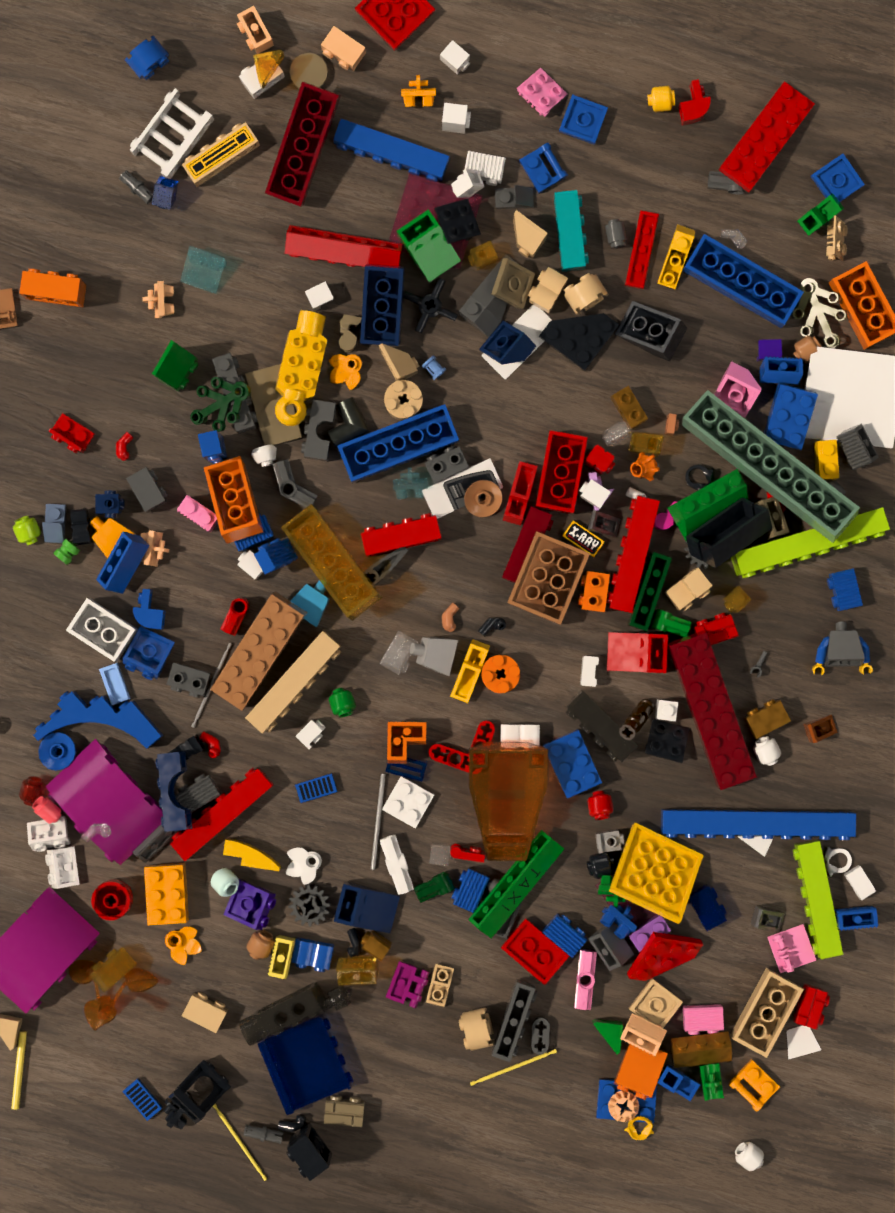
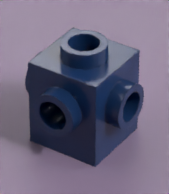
M109 490L104 491V494H95L96 514L105 515V518H117L116 514H122V510L125 508L124 498H121L120 494H116V491Z

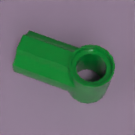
M656 609L650 627L686 637L689 633L691 622L672 616L669 612Z

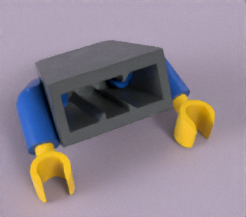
M837 622L835 624L836 631H830L829 635L823 638L817 648L815 660L817 664L812 668L813 673L815 674V669L820 667L822 668L821 675H823L824 668L822 664L825 663V667L859 666V672L863 675L864 668L868 667V673L871 674L873 669L868 664L870 662L869 646L858 635L857 631L847 630L846 622Z

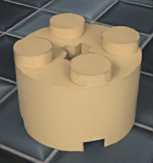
M587 273L580 278V283L576 285L571 284L564 289V297L576 315L581 314L580 310L583 308L587 311L604 299L602 295H609L596 274Z
M398 380L387 388L384 403L388 413L393 418L402 421L420 413L423 406V396L415 383L408 380ZM406 396L409 402L401 405L399 398Z
M486 1007L463 1012L461 1019H459L460 1029L465 1032L466 1038L463 1040L466 1050L470 1049L473 1051L495 1045V1040L490 1038V1035L494 1033L489 1013H485Z

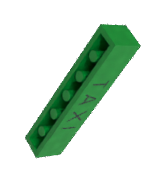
M541 830L468 920L492 939L563 852L564 848Z

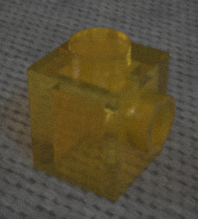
M491 241L470 249V255L467 256L471 266H475L476 270L498 262V256Z
M738 585L722 600L725 602L723 605L729 612L738 613L752 599Z

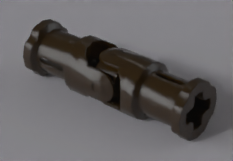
M642 699L628 716L625 724L620 727V736L625 740H632L646 723L649 715L654 711V704L650 700Z

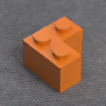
M388 722V763L407 764V745H426V722Z

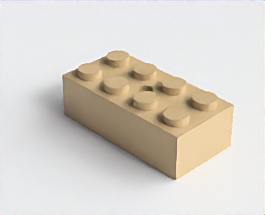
M766 968L730 1034L731 1038L767 1058L804 989ZM765 1009H769L767 1014H763Z

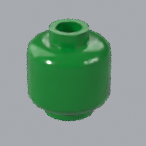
M343 688L335 689L328 699L332 713L339 716V718L353 714V710L356 708L352 692Z

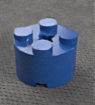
M151 36L152 40L150 42L146 39L130 52L132 55L130 59L125 58L126 63L140 79L144 78L146 81L155 74L154 70L158 66L163 68L169 63V53L155 36Z

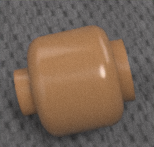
M807 335L795 343L796 351L793 354L796 358H801L804 363L809 364L811 354L817 352V347H822V345L815 336Z
M266 930L254 932L247 943V950L250 956L256 960L269 957L275 945L273 935Z

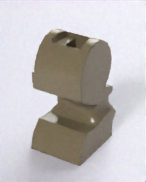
M344 314L343 318L339 321L342 334L339 339V346L342 351L350 353L356 348L358 339L349 329L352 326L358 328L361 325L362 317Z

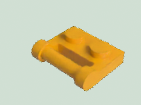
M752 1059L728 1084L732 1089L735 1088L752 1105L756 1112L780 1088ZM743 1078L761 1095L758 1100L740 1083Z

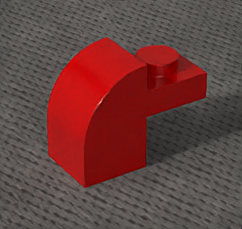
M699 79L692 80L689 85L692 100L680 102L678 106L682 126L702 120L710 107L711 98L702 97L705 96L703 84L700 85Z

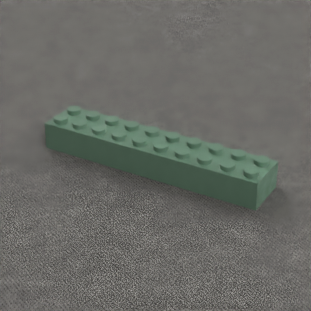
M709 390L701 396L683 417V427L832 543L836 541L858 515L859 506Z

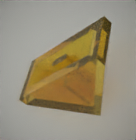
M281 50L253 55L258 81L263 89L285 57Z
M632 432L629 451L642 452L650 456L653 454L655 457H658L661 452L664 436Z

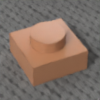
M676 414L667 415L665 435H673L674 431H678L679 420L676 419Z

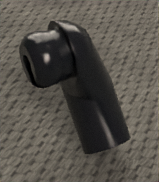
M490 617L479 628L478 632L485 637L491 629L504 630L506 622L500 617Z
M356 928L349 929L347 933L353 947H349L347 951L350 957L358 956L361 953V940Z

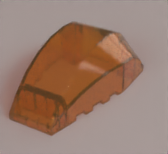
M493 741L469 748V789L488 861L527 860L547 790V748L530 742Z

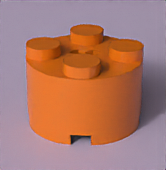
M492 656L482 667V681L489 690L495 693L509 692L519 682V666L509 656ZM504 669L505 678L497 679L496 670Z

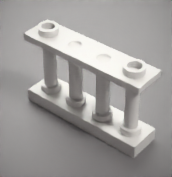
M176 88L172 92H168L164 98L165 102L139 138L136 137L130 145V151L134 156L140 151L161 166V174L169 181L214 121L213 116L209 112L205 111L204 114H198L178 99L180 93ZM173 105L195 120L196 125L192 130L186 129L167 115ZM161 121H164L184 136L185 140L181 145H176L155 130ZM150 136L173 151V156L170 160H164L144 145Z

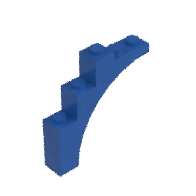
M67 691L60 696L59 699L61 701L57 705L62 710L58 709L50 715L51 720L46 724L42 722L35 728L37 732L33 734L37 741H40L52 732L67 725L95 722L107 724L125 731L136 738L146 749L150 748L164 736L135 701H125L119 706L120 711L118 712L105 696L100 698L96 696L89 702L91 706L88 707L75 691L70 693Z

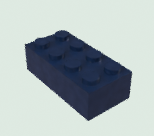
M365 265L360 343L375 345L383 343L388 346L400 345L405 267Z

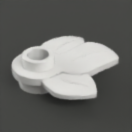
M300 847L289 850L287 855L293 861L289 864L286 874L292 877L301 876L304 885L311 883L316 877V870L321 866V856L317 852H307L304 848ZM309 858H315L316 863L310 864Z

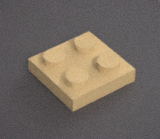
M651 978L631 1004L629 1010L637 1016H641L645 1020L664 1028L683 1001Z

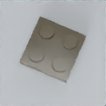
M503 258L491 295L518 309H524L535 273L508 258Z

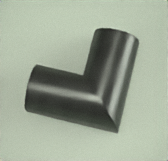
M353 397L336 405L344 420L343 424L328 431L336 449L338 445L370 432Z

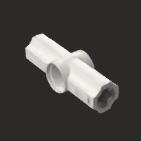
M396 835L380 839V844L386 857V866L390 876L392 875L398 895L414 890L408 873L409 868L405 856L399 847Z

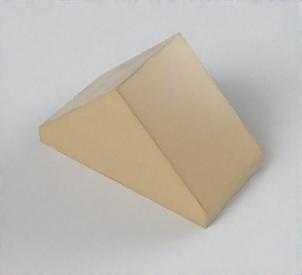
M0 1014V1036L11 1051L18 1044L23 1018Z

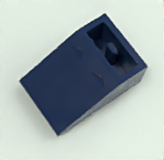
M344 881L334 922L391 933L400 896Z

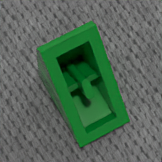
M602 1019L592 1020L593 1025L618 1055L621 1049L623 1023Z

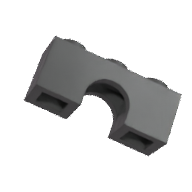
M313 400L312 404L308 405L307 415L310 416L309 423L305 424L304 434H307L306 442L302 443L301 453H304L305 458L328 462L331 443L330 441L320 439L317 436V429L324 423L334 424L336 403Z

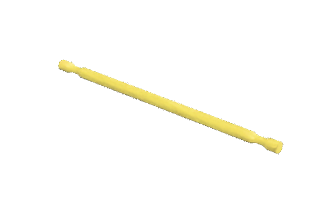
M554 1049L551 1052H546L544 1054L533 1057L516 1065L510 1066L493 1074L482 1077L479 1080L470 1082L471 1086H473L478 1082H483L485 1080L496 1077L513 1069L519 1068L536 1060L547 1057L550 1054L557 1053L556 1049Z
M214 1104L213 1108L216 1109L218 1115L225 1123L231 1134L234 1136L240 1147L243 1149L247 1157L250 1159L256 1170L261 1174L264 1181L267 1180V1177L262 1173L261 1168L258 1166L252 1155L249 1153L245 1145L242 1143V1141L240 1140L236 1132L233 1130L227 1119L224 1117L222 1112L217 1108V1105Z

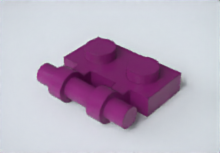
M399 960L386 998L404 1004L407 997L411 999L409 1006L416 1008L418 1002H421L423 997L421 994L424 986L429 981L427 978L430 972L423 969L420 976L415 975L416 966ZM412 981L417 982L414 992L409 991Z

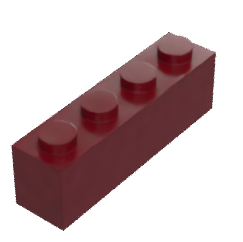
M532 506L530 507L502 579L512 583L516 582L536 531L545 534L546 530L550 531L554 522L551 519V514Z

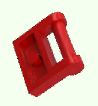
M457 843L452 844L450 847V854L453 858L484 863L485 852L482 851L481 847L470 846V849L461 848Z

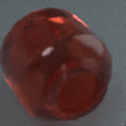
M30 776L22 781L19 797L24 801L25 805L33 806V803L40 796L44 797L46 785L43 779Z

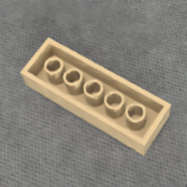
M322 631L245 719L261 733L271 732L278 724L276 720L279 717H284L290 711L288 706L292 702L294 704L297 703L303 696L301 693L303 689H309L316 681L314 677L318 673L322 675L329 667L327 665L330 659L335 660L340 655L341 651L339 649L342 646L329 634Z

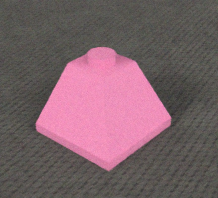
M731 361L714 395L742 417L746 418L762 388L748 369Z

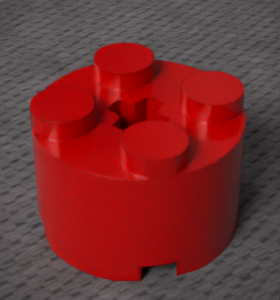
M118 879L107 880L100 884L93 892L91 898L93 910L100 918L105 920L121 918L130 910L133 904L131 887ZM111 896H114V899H116V902H114L113 904L112 901L108 899Z

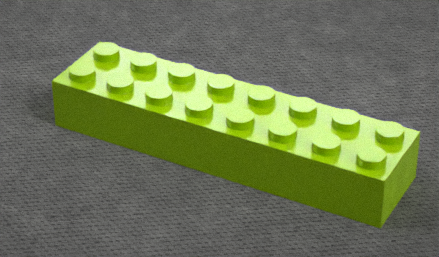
M882 507L857 515L834 543L817 530L810 529L739 551L731 557L736 576L742 575V578L756 575V570H760L761 573L775 569L774 565L776 564L779 567L792 564V559L795 558L797 562L812 558V553H815L816 556L828 553L831 547L834 550L849 546L848 542H852L853 545L867 541V536L873 539L886 535L885 531L890 530Z

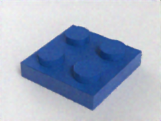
M572 94L559 132L595 145L608 107Z
M841 154L810 176L825 198L833 193L839 202L865 185L844 154Z

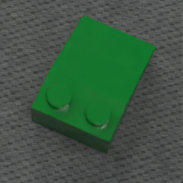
M171 340L152 375L160 382L180 392L181 389L184 390L189 382L187 378L190 373H194L197 369L198 359Z

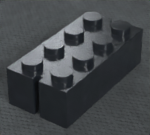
M743 497L686 536L690 555L701 561L704 560L705 563L717 568L773 528L769 510L758 504L754 505V502Z

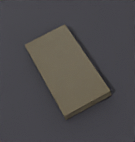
M281 364L245 373L251 389L250 394L264 446L278 445L302 438L299 424L286 426L277 419L275 414V406L278 400L283 397L275 390ZM293 405L286 407L288 414H296Z

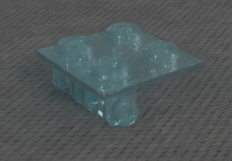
M189 246L180 282L216 294L223 268L225 269L227 264L226 258Z

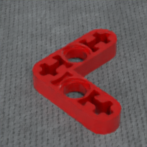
M485 720L478 725L468 754L442 744H433L429 749V756L434 761L470 774H476L482 769L495 732L494 724ZM486 723L490 724L489 728L492 729L491 732H487L485 737L489 738L488 742L477 738L478 734L482 736L483 730L481 726H485ZM479 741L483 742L486 746L485 750L481 753L474 749V745ZM437 747H440V751L446 753V749L450 750L447 755V761H443L444 756L441 755L437 758L434 757L432 750L437 749ZM454 753H458L461 756V761L458 764H453L450 761V756ZM464 756L468 757L466 761L473 762V760H476V764L479 765L474 770H470V766L465 764V768L460 766L464 762Z

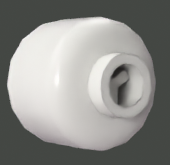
M763 736L755 741L753 752L758 762L768 766L776 764L781 756V750L776 740L769 736Z
M752 1142L741 1143L735 1150L736 1162L748 1171L759 1169L764 1163L763 1151Z

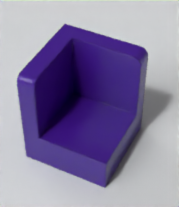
M782 339L759 340L757 362L763 361L766 356L768 358H781Z

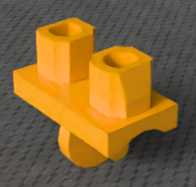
M416 75V81H409V87L417 86V88L401 89V97L404 98L405 107L415 106V96H423V106H433L436 88H420V86H428V80H420V75Z

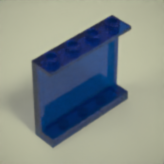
M323 1014L261 1039L257 1043L286 1115H290L296 1109L348 1088L350 1090L352 1087L351 1083L354 1082L350 1071L346 1072L344 1067L346 1064L345 1058L342 1053L339 1054L336 1048L339 1046L335 1035H331L329 1031L331 1024L328 1018L324 1019Z

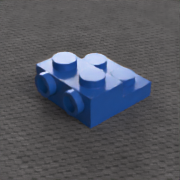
M140 626L123 657L124 667L132 672H135V670L142 672V676L148 680L158 679L175 642Z

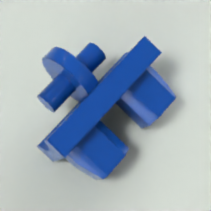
M619 904L617 908L610 905L602 910L604 914L600 922L606 927H610L615 922L618 927L614 934L618 938L623 939L637 929V926L631 922L634 916L629 913L631 910L629 905L624 908Z

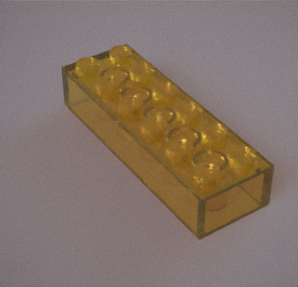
M310 504L281 527L347 618L353 621L383 598L315 506Z

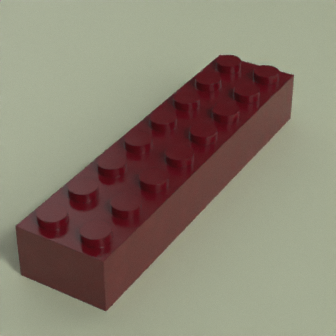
M700 631L668 643L673 663L717 787L723 790L757 778L707 633Z

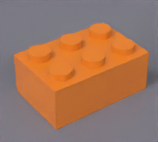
M29 269L28 271H22L19 294L26 300L83 308L87 285L82 279L78 278V275L67 274V277L60 276L58 272L48 271V274L40 273V270Z

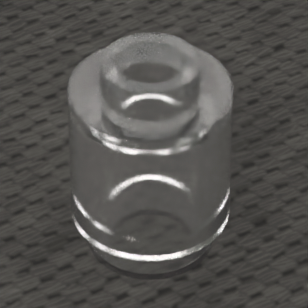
M624 420L618 421L603 431L604 436L602 439L607 446L615 447L626 440L632 431Z

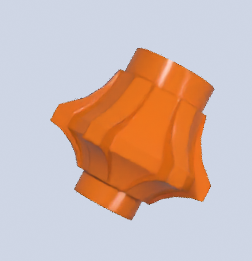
M641 452L638 459L631 464L630 471L634 477L653 481L654 474L660 471V468L657 467L658 465L653 454L648 456Z

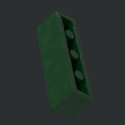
M656 552L651 553L635 600L633 612L627 624L628 626L648 631L672 558Z

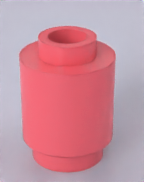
M40 796L33 803L32 808L34 812L48 824L56 823L60 819L61 808L47 797Z

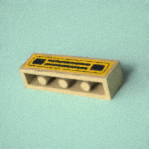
M239 123L227 135L222 134L217 137L216 142L212 145L207 144L200 149V153L195 156H188L182 166L195 186L198 187L259 147L260 144L247 123Z

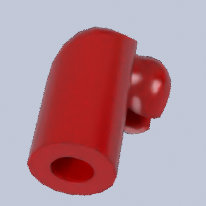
M128 432L116 443V456L122 461H126L129 458L130 454L127 452V445L134 438Z
M203 731L199 739L208 744L209 757L216 758L221 753L220 742L216 737Z

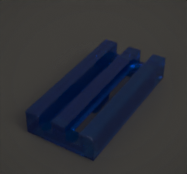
M407 758V762L421 765L422 769L403 764L387 763L385 772L423 781L427 766L426 762ZM392 765L395 767L403 768L421 774L419 777L412 774L390 769V767Z

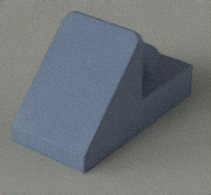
M46 504L45 522H42L44 542L62 543L65 540L66 505Z

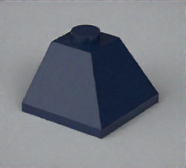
M503 320L479 350L501 365L525 361L537 346L524 332Z

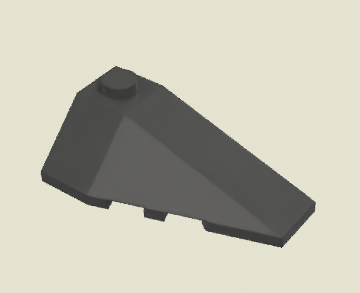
M505 254V256L503 257V258H508V259L514 261L512 258H510V257H509L508 255H506V254ZM503 258L459 310L461 317L488 338L501 323L507 306V302L491 295Z

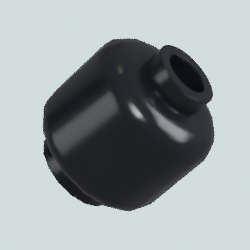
M607 852L590 855L589 861H586L589 874L594 876L595 879H601L603 875L611 876L613 868L616 867L614 857H609Z

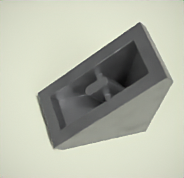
M593 510L587 530L616 537L621 519Z
M756 905L751 925L758 929L780 932L785 914Z

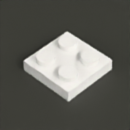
M401 776L382 810L416 828L434 794Z

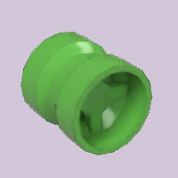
M65 539L62 542V546L54 551V555L69 565L72 557L81 550L71 541Z

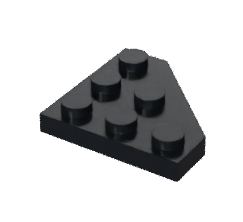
M604 313L552 320L539 335V338L585 371L619 324Z

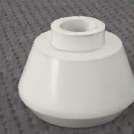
M274 445L261 446L253 449L251 456L257 464L267 467L273 465L272 461L276 460L277 448Z

